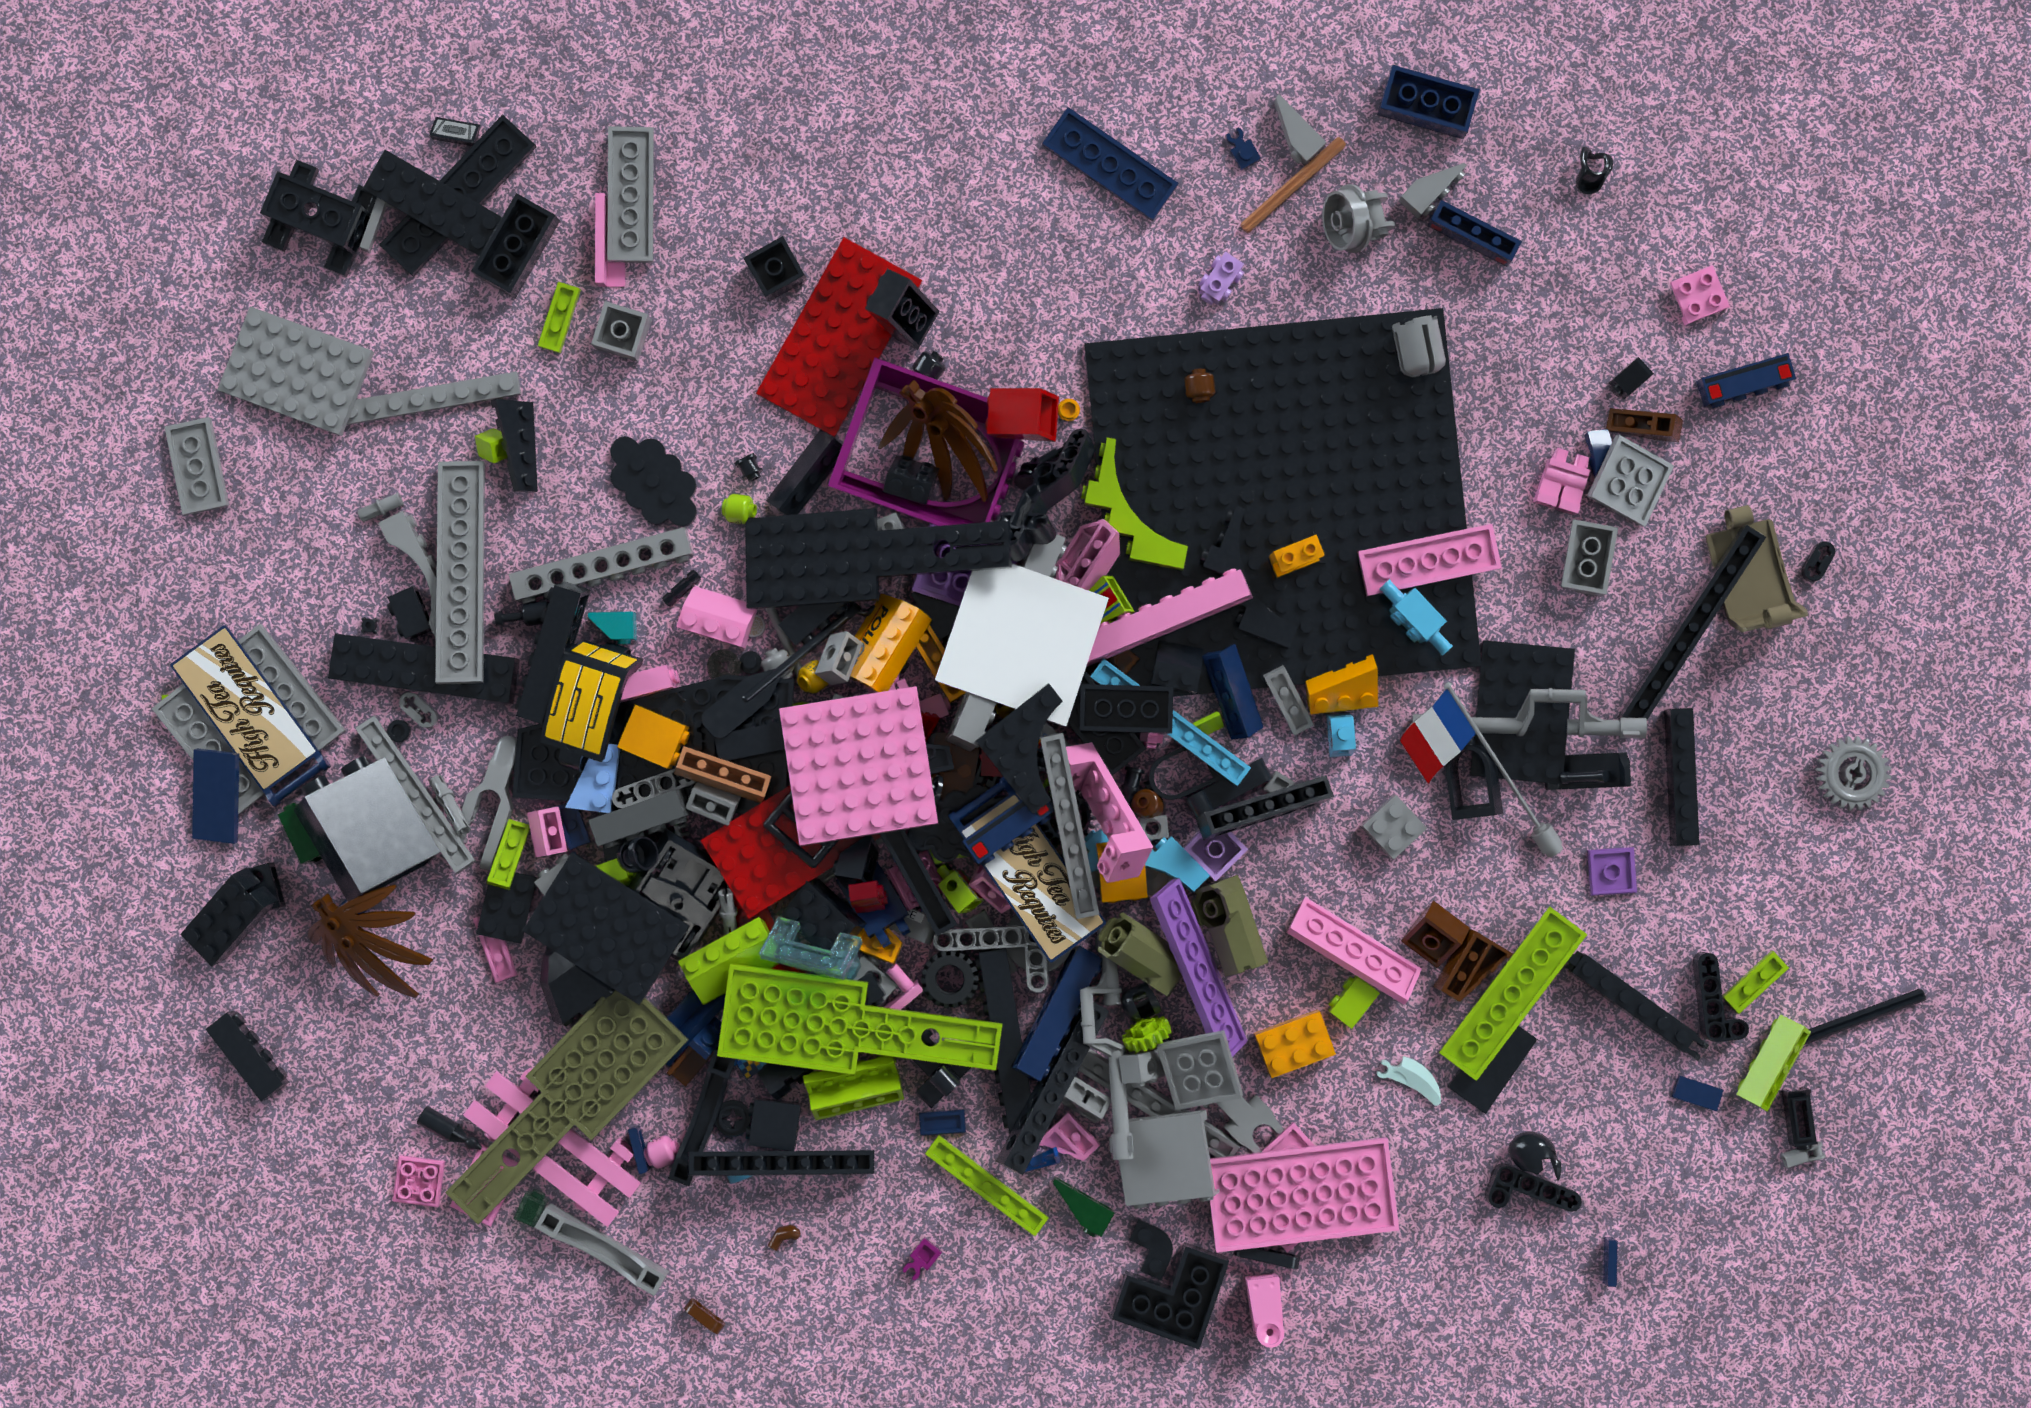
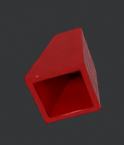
M990 388V395L987 398L988 418L985 422L987 434L996 438L1056 442L1059 396L1042 388Z

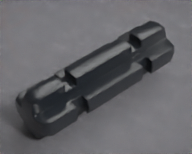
M691 570L686 578L680 580L671 589L670 593H666L662 597L664 603L669 607L673 606L677 602V598L680 599L692 588L693 584L701 580V576L695 570Z

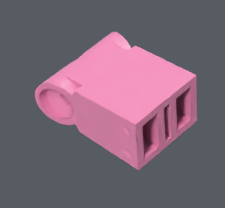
M1276 1273L1244 1276L1253 1333L1265 1347H1276L1284 1338L1279 1276Z

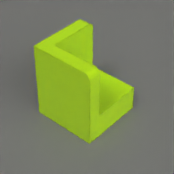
M492 428L475 435L479 457L492 463L508 458L506 451H503L501 442H503L501 431Z

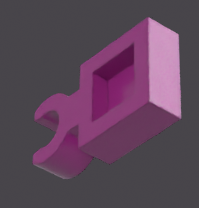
M924 1237L910 1254L914 1261L905 1264L903 1272L905 1273L909 1268H914L916 1273L912 1279L916 1280L920 1275L921 1267L928 1271L942 1251Z

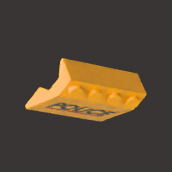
M882 593L878 603L876 601L874 604L873 612L866 617L854 636L863 642V645L849 678L860 682L877 693L889 691L932 621L921 609L901 599Z

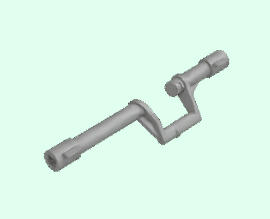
M1530 689L1516 718L1471 717L1481 733L1523 736L1534 716L1535 702L1580 703L1579 719H1567V735H1578L1579 737H1584V735L1620 736V738L1646 739L1647 736L1646 718L1603 720L1590 714L1587 710L1588 699L1585 690ZM1413 714V722L1422 714Z
M1100 928L1097 930V937H1095L1096 953L1103 958L1101 961V979L1097 986L1085 987L1080 990L1083 1044L1108 1056L1113 1134L1109 1137L1110 1153H1113V1160L1134 1159L1132 1133L1129 1132L1126 1084H1122L1119 1056L1126 1054V1048L1107 1038L1096 1039L1093 994H1104V1006L1121 1004L1120 993H1122V988H1119L1118 964L1098 952V946L1101 947L1102 944L1098 940L1099 934L1103 929Z

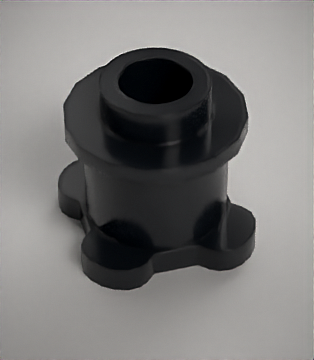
M754 453L734 462L735 466L740 468L743 474L742 479H748L749 482L760 478V473L763 471L762 468H759L755 460L757 456Z

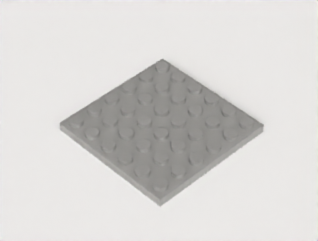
M258 624L238 640L319 751L346 731L262 624ZM184 684L152 708L192 760L194 749L197 748L234 753ZM240 760L238 815L265 795Z

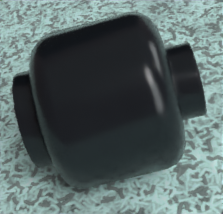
M934 350L932 353L923 351L912 365L914 372L936 380L941 377L946 367L942 363L944 358Z

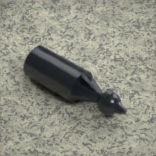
M426 1106L420 1114L417 1124L448 1142L465 1143V1147L469 1150L482 1149L476 1137H468L459 1123L440 1112Z

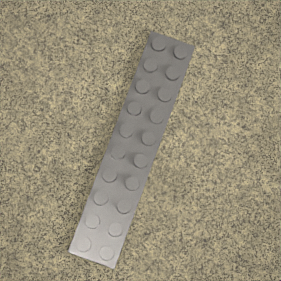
M484 461L438 462L436 684L483 683Z

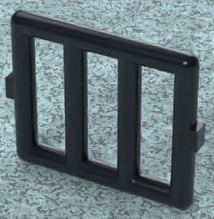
M790 791L764 821L763 827L783 843V847L788 852L792 851L811 868H816L839 840L818 843L822 847L812 857L774 825L782 814L796 824L795 812L789 807L793 803L792 792Z

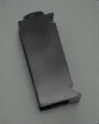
M1799 1087L1800 1090L1794 1091L1783 1089L1781 1092L1789 1145L1796 1147L1797 1150L1811 1149V1145L1818 1144L1810 1098L1811 1089L1806 1087ZM1795 1101H1801L1806 1137L1799 1136Z

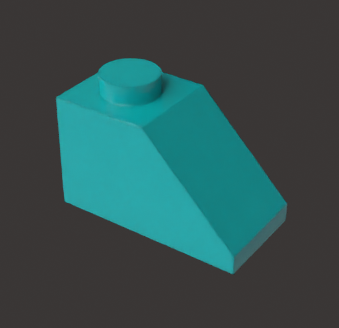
M635 612L588 613V618L611 640L617 641V645H630L631 640H637Z

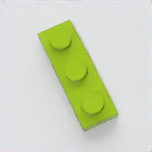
M561 282L557 283L538 347L561 354L581 292L580 288Z
M508 819L487 879V884L510 890L530 832L528 824Z
M1770 951L1726 991L1722 997L1737 1014H1740L1786 972L1789 967L1774 951Z

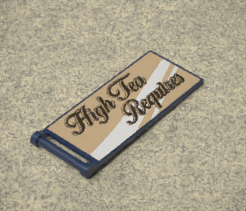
M223 625L170 664L171 668L233 752L240 753L239 760L273 807L276 808L280 805L281 800L322 770L326 771L331 767L328 760L312 742L228 626ZM315 757L318 763L277 793L271 790V788Z
M1004 777L999 779V783L956 813L952 812L947 816L963 839H965L1021 799ZM1003 790L1008 793L1007 797L967 825L963 826L960 820ZM1036 823L1031 827L1033 832L1023 839L1019 835L1012 840L1013 846L1004 852L999 849L993 854L995 856L993 860L986 865H983L981 862V865L1045 957L1052 963L1106 925V921L1100 913L1099 915L1076 919L1065 862Z

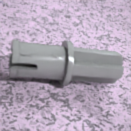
M399 492L382 500L376 499L375 503L359 509L358 515L365 522L379 515L385 516L386 512L403 506L404 502Z

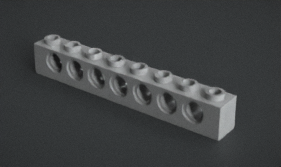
M685 527L510 573L509 578L515 600L522 602L524 605L536 602V598L544 596L547 599L550 588H554V585H556L553 578L557 573L563 574V582L578 586L588 584L589 587L602 584L601 580L610 578V581L623 579V574L632 572V575L645 573V568L654 566V569L667 567V562L675 560L677 564L687 562L689 557L694 556L688 531ZM666 544L673 545L674 549L670 555L663 554L662 549ZM649 549L652 553L651 558L647 561H642V551ZM624 555L629 556V564L621 567L619 559ZM601 561H606L608 565L607 570L599 573L597 565ZM579 567H584L586 571L585 576L577 579L575 576L576 570ZM535 579H540L542 582L538 590H533L531 586Z

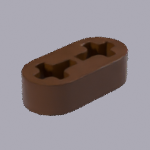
M691 1298L684 1307L689 1315L715 1334H719L725 1326V1322L694 1298Z

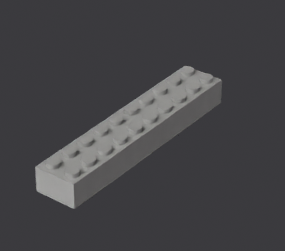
M1056 534V538L1051 543L1044 545L1032 544L1027 556L1022 559L1019 566L1053 578L1058 568L1055 566V563H1057L1059 558H1062L1066 550V546L1063 545L1066 538ZM965 692L945 741L967 751L978 748L979 745L975 740L982 736L988 724L993 722L996 711L993 709L997 702Z

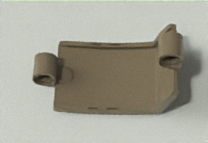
M1749 505L1725 510L1724 516L1727 529L1705 536L1713 570L1741 527L1748 525L1766 536V539L1723 603L1730 626L1740 632L1763 627L1772 629L1792 624L1794 619L1808 616L1807 609L1794 599L1773 521L1766 519L1754 522L1753 512Z

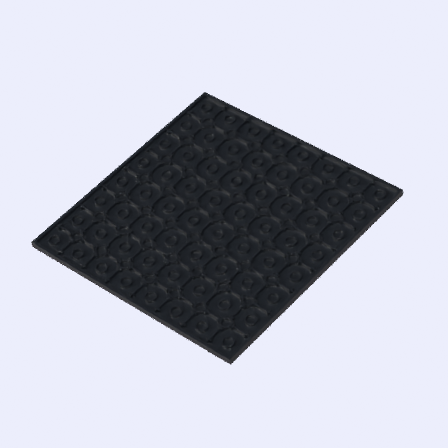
M1443 308L1084 343L1094 445L1096 448V466L1102 465L1103 457L1099 456L1101 443H1106L1107 438L1116 439L1114 455L1116 476L1121 492L1131 510L1141 522L1158 535L1172 542L1188 546L1184 569L1181 571L1130 561V555L1126 554L1128 540L1133 541V538L1119 535L1120 555L1107 574L1108 576H1114L1135 611L1134 613L1139 612L1138 609L1144 605L1151 604L1153 606L1160 603L1159 600L1163 597L1180 595V591L1187 587H1199L1206 579L1214 577L1216 580L1223 577L1202 569L1204 563L1200 562L1204 549L1209 550L1211 545L1220 547L1216 543L1221 531L1226 532L1228 524L1225 523L1229 510L1234 511V508L1238 506L1245 509L1239 531V550L1246 578L1255 594L1268 609L1286 622L1298 627L1292 644L1287 650L1237 631L1238 625L1235 624L1239 611L1244 612V609L1233 606L1130 649L1140 660L1127 674L1128 677L1140 686H1153L1150 684L1159 640L1204 649L1203 655L1209 652L1222 651L1228 646L1235 644L1251 689L1269 688L1263 675L1284 665L1293 684L1299 685L1306 684L1305 681L1329 671L1336 672L1346 668V665L1351 662L1356 664L1366 660V656L1373 654L1378 668V677L1481 666L1472 575L1400 590L1403 594H1407L1416 588L1447 621L1439 628V632L1453 646L1442 656L1429 641L1422 643L1418 641L1413 642L1406 634L1408 630L1402 624L1398 626L1391 619L1390 615L1392 613L1389 609L1393 607V603L1384 593L1372 596L1366 595L1357 553L1362 550L1467 529ZM1430 315L1432 317L1437 316L1446 358L1445 366L1438 372L1429 375H1420L1418 377L1404 375L1400 369L1392 325L1400 322V325H1405V322L1411 321L1413 318ZM1194 369H1205L1206 373L1214 376L1215 395L1210 398L1209 402L1192 403V400L1186 396L1185 378L1192 374ZM1101 509L1102 519L1105 520L1106 513H1111L1110 510ZM1317 534L1324 552V556L1319 558L1320 561L1277 578L1269 560L1271 553ZM1202 660L1197 693L1173 690V697L1215 693L1204 660Z

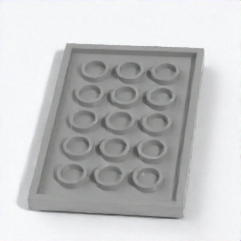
M250 306L217 390L342 436L375 352Z

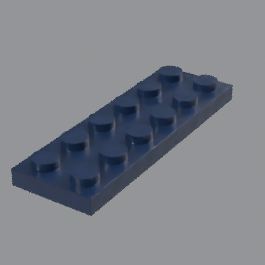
M1067 107L1042 143L1043 147L1152 222L1179 184L1069 107Z

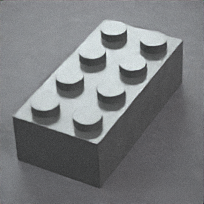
M678 789L588 821L597 846L604 845L605 849L622 844V839L624 838L629 841L637 837L645 836L644 831L648 830L650 834L666 829L665 824L670 823V826L688 821L687 816L693 814L692 811L686 809L688 799L684 789Z

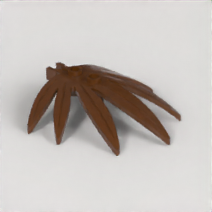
M915 380L909 385H905L899 393L909 403L893 419L883 435L878 449H882L892 442L912 420L906 437L903 455L914 459L923 439L925 424L935 467L940 468L938 478L944 500H948L952 490V464L947 441L976 487L983 502L988 499L984 475L968 440L986 459L994 473L997 472L998 468L982 439L964 420L969 422L975 430L978 427L977 423L963 408L956 404L957 400L947 390L933 388L924 392Z
M390 885L367 892L349 900L340 907L333 903L328 893L311 905L320 914L322 919L309 928L308 938L314 945L322 938L321 947L323 955L333 968L337 966L334 953L335 948L337 956L347 973L372 995L378 997L380 993L369 983L358 966L376 981L394 991L413 998L419 995L418 992L403 981L370 950L391 960L413 965H429L433 959L361 928L389 927L410 920L415 916L416 913L411 911L360 913L384 900L396 889L397 885Z

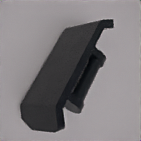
M1627 752L1565 755L1564 772L1561 773L1562 785L1545 783V789L1630 787L1631 771Z

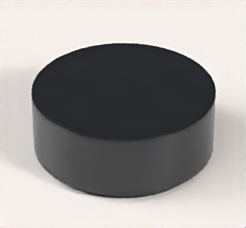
M394 720L388 725L387 734L392 741L400 743L410 737L411 728L406 721Z

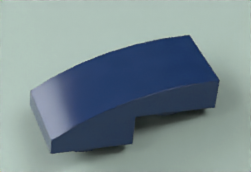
M1608 429L1587 431L1584 436L1591 453L1589 464L1595 478L1612 444Z

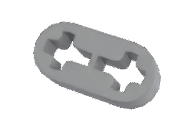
M408 692L401 696L399 701L401 709L418 725L425 728H431L438 722L437 712L419 695ZM407 698H415L414 704L418 707L417 710L410 706L406 707ZM421 710L426 714L431 712V722L423 723L424 717L420 714Z

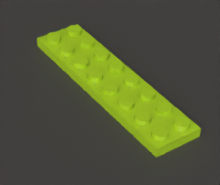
M1549 906L1439 1053L1477 1081L1588 934Z

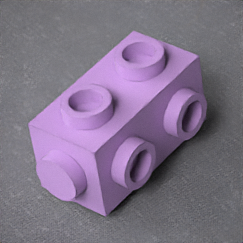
M1226 251L1222 257L1218 255L1211 265L1214 268L1211 274H1205L1198 284L1201 286L1199 291L1202 295L1201 299L1210 305L1213 303L1218 305L1221 300L1225 302L1232 292L1229 289L1232 283H1238L1244 274L1242 271L1244 263Z

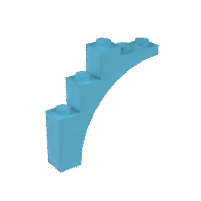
M1101 829L1097 832L1092 830L1084 838L1086 850L1089 852L1087 855L1091 873L1098 871L1096 843L1109 841ZM1172 836L1168 840L1164 837L1154 846L1157 851L1155 852L1152 849L1145 863L1146 868L1162 872L1173 879L1180 878L1182 885L1192 893L1210 876Z

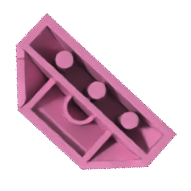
M1104 519L1081 526L1066 548L1062 558L1057 562L1056 579L1089 591L1103 575H1107L1120 555L1119 532Z

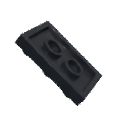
M515 872L510 890L488 884L476 934L522 944L525 933L522 930L527 924L536 886L534 882L538 877Z

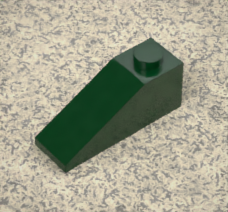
M1054 1176L1052 1180L1054 1186L1080 1225L1084 1227L1083 1231L1092 1237L1096 1235L1102 1237L1115 1214L1114 1210Z

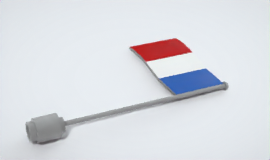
M1450 682L1445 683V690L1435 703L1411 723L1400 738V742L1429 785L1436 773L1458 755L1472 737L1477 734L1535 824L1531 837L1542 854H1546L1547 857L1557 855L1562 851L1563 847L1556 831L1550 823L1538 822L1451 686L1453 684Z

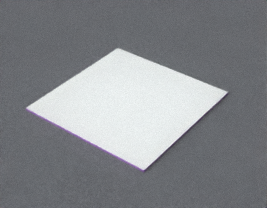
M1012 564V568L972 571L935 681L1014 709L1049 683L1063 702L1051 713L1047 720L1066 727L1109 598Z

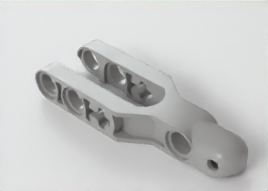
M504 736L499 739L483 782L466 795L461 811L470 826L471 822L475 820L484 792L493 790L501 799L480 862V868L491 871L508 819H511L514 810L508 790L513 776L511 772L512 769H515L517 738L513 736ZM467 834L464 836L460 835L459 838L462 842L467 843Z

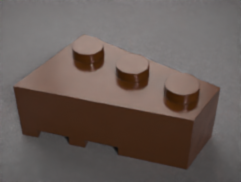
M1469 929L1462 945L1451 955L1433 987L1460 1002L1481 984V981L1487 975L1493 973L1506 958L1509 959L1513 953L1480 933Z

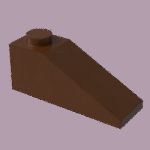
M1610 408L1606 429L1611 432L1647 439L1679 442L1683 420L1677 414Z

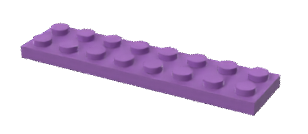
M1180 878L1172 879L1150 898L1152 908L1158 917L1161 929L1166 936L1169 948L1174 955L1205 1033L1224 1030L1233 1057L1248 1042Z

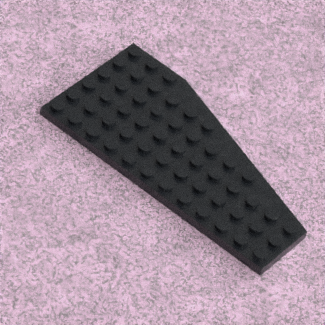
M723 675L621 702L609 744H619L634 706L638 705L688 726L690 736L687 743L681 746L679 753L681 754L683 746L694 749L693 729L696 722L701 720L702 714L748 676ZM780 678L768 702L733 731L742 730V725L755 723L756 727L765 725L764 721L778 718V722H781L779 708L793 706L795 680ZM535 724L518 729L512 797L569 801L582 772L559 765L560 748L540 741L543 724ZM703 726L699 728V732L704 733V740H706V732L708 731ZM704 742V750L700 752L711 755V750H707L706 742ZM620 749L615 790L676 769V766H673L672 769H667ZM785 750L729 761L771 776L762 802L787 787L788 765ZM674 774V776L677 779V786L681 785L679 783V780L687 779L681 776L677 777V775ZM668 776L663 777L660 781L661 787L665 790L670 789L673 784L672 779ZM643 784L639 787V794L642 797L650 795L651 788L649 785ZM695 784L683 788L688 800ZM634 787L631 788L633 792L626 795L621 792V797L618 798V801L626 804V799L634 797V801H637L638 799L634 795ZM741 797L735 813H746L760 803Z

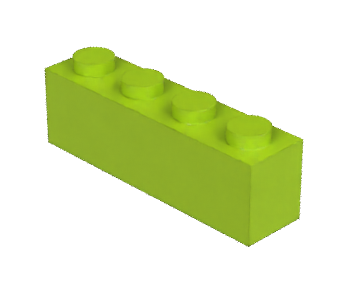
M1781 1014L1778 1019L1773 1021L1770 1028L1771 1032L1767 1039L1762 1041L1757 1058L1751 1061L1746 1078L1742 1079L1738 1085L1737 1095L1767 1112L1811 1033L1805 1026Z

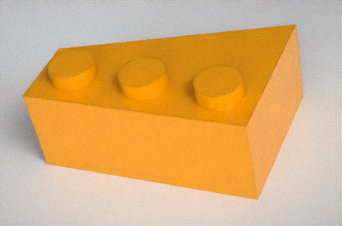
M1373 654L1366 656V660L1356 664L1351 662L1346 665V668L1336 672L1329 671L1305 681L1306 701L1310 714L1378 707V668Z

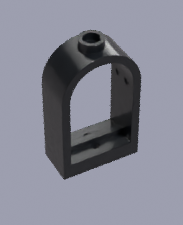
M1471 739L1464 749L1445 765L1452 820L1503 814L1497 765L1483 745L1475 744L1474 739ZM1467 750L1478 753L1484 762L1489 803L1463 806L1458 761Z
M1183 746L1158 758L1150 767L1148 781L1144 782L1146 789L1154 791L1163 799L1176 800L1225 777L1207 764L1213 777L1212 779L1177 795H1167L1161 792L1154 782L1155 769L1162 761L1188 750Z

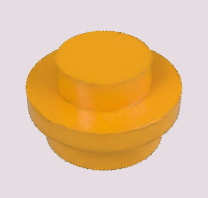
M1064 399L1059 403L1058 415L1062 420L1073 421L1079 416L1080 407L1075 400Z

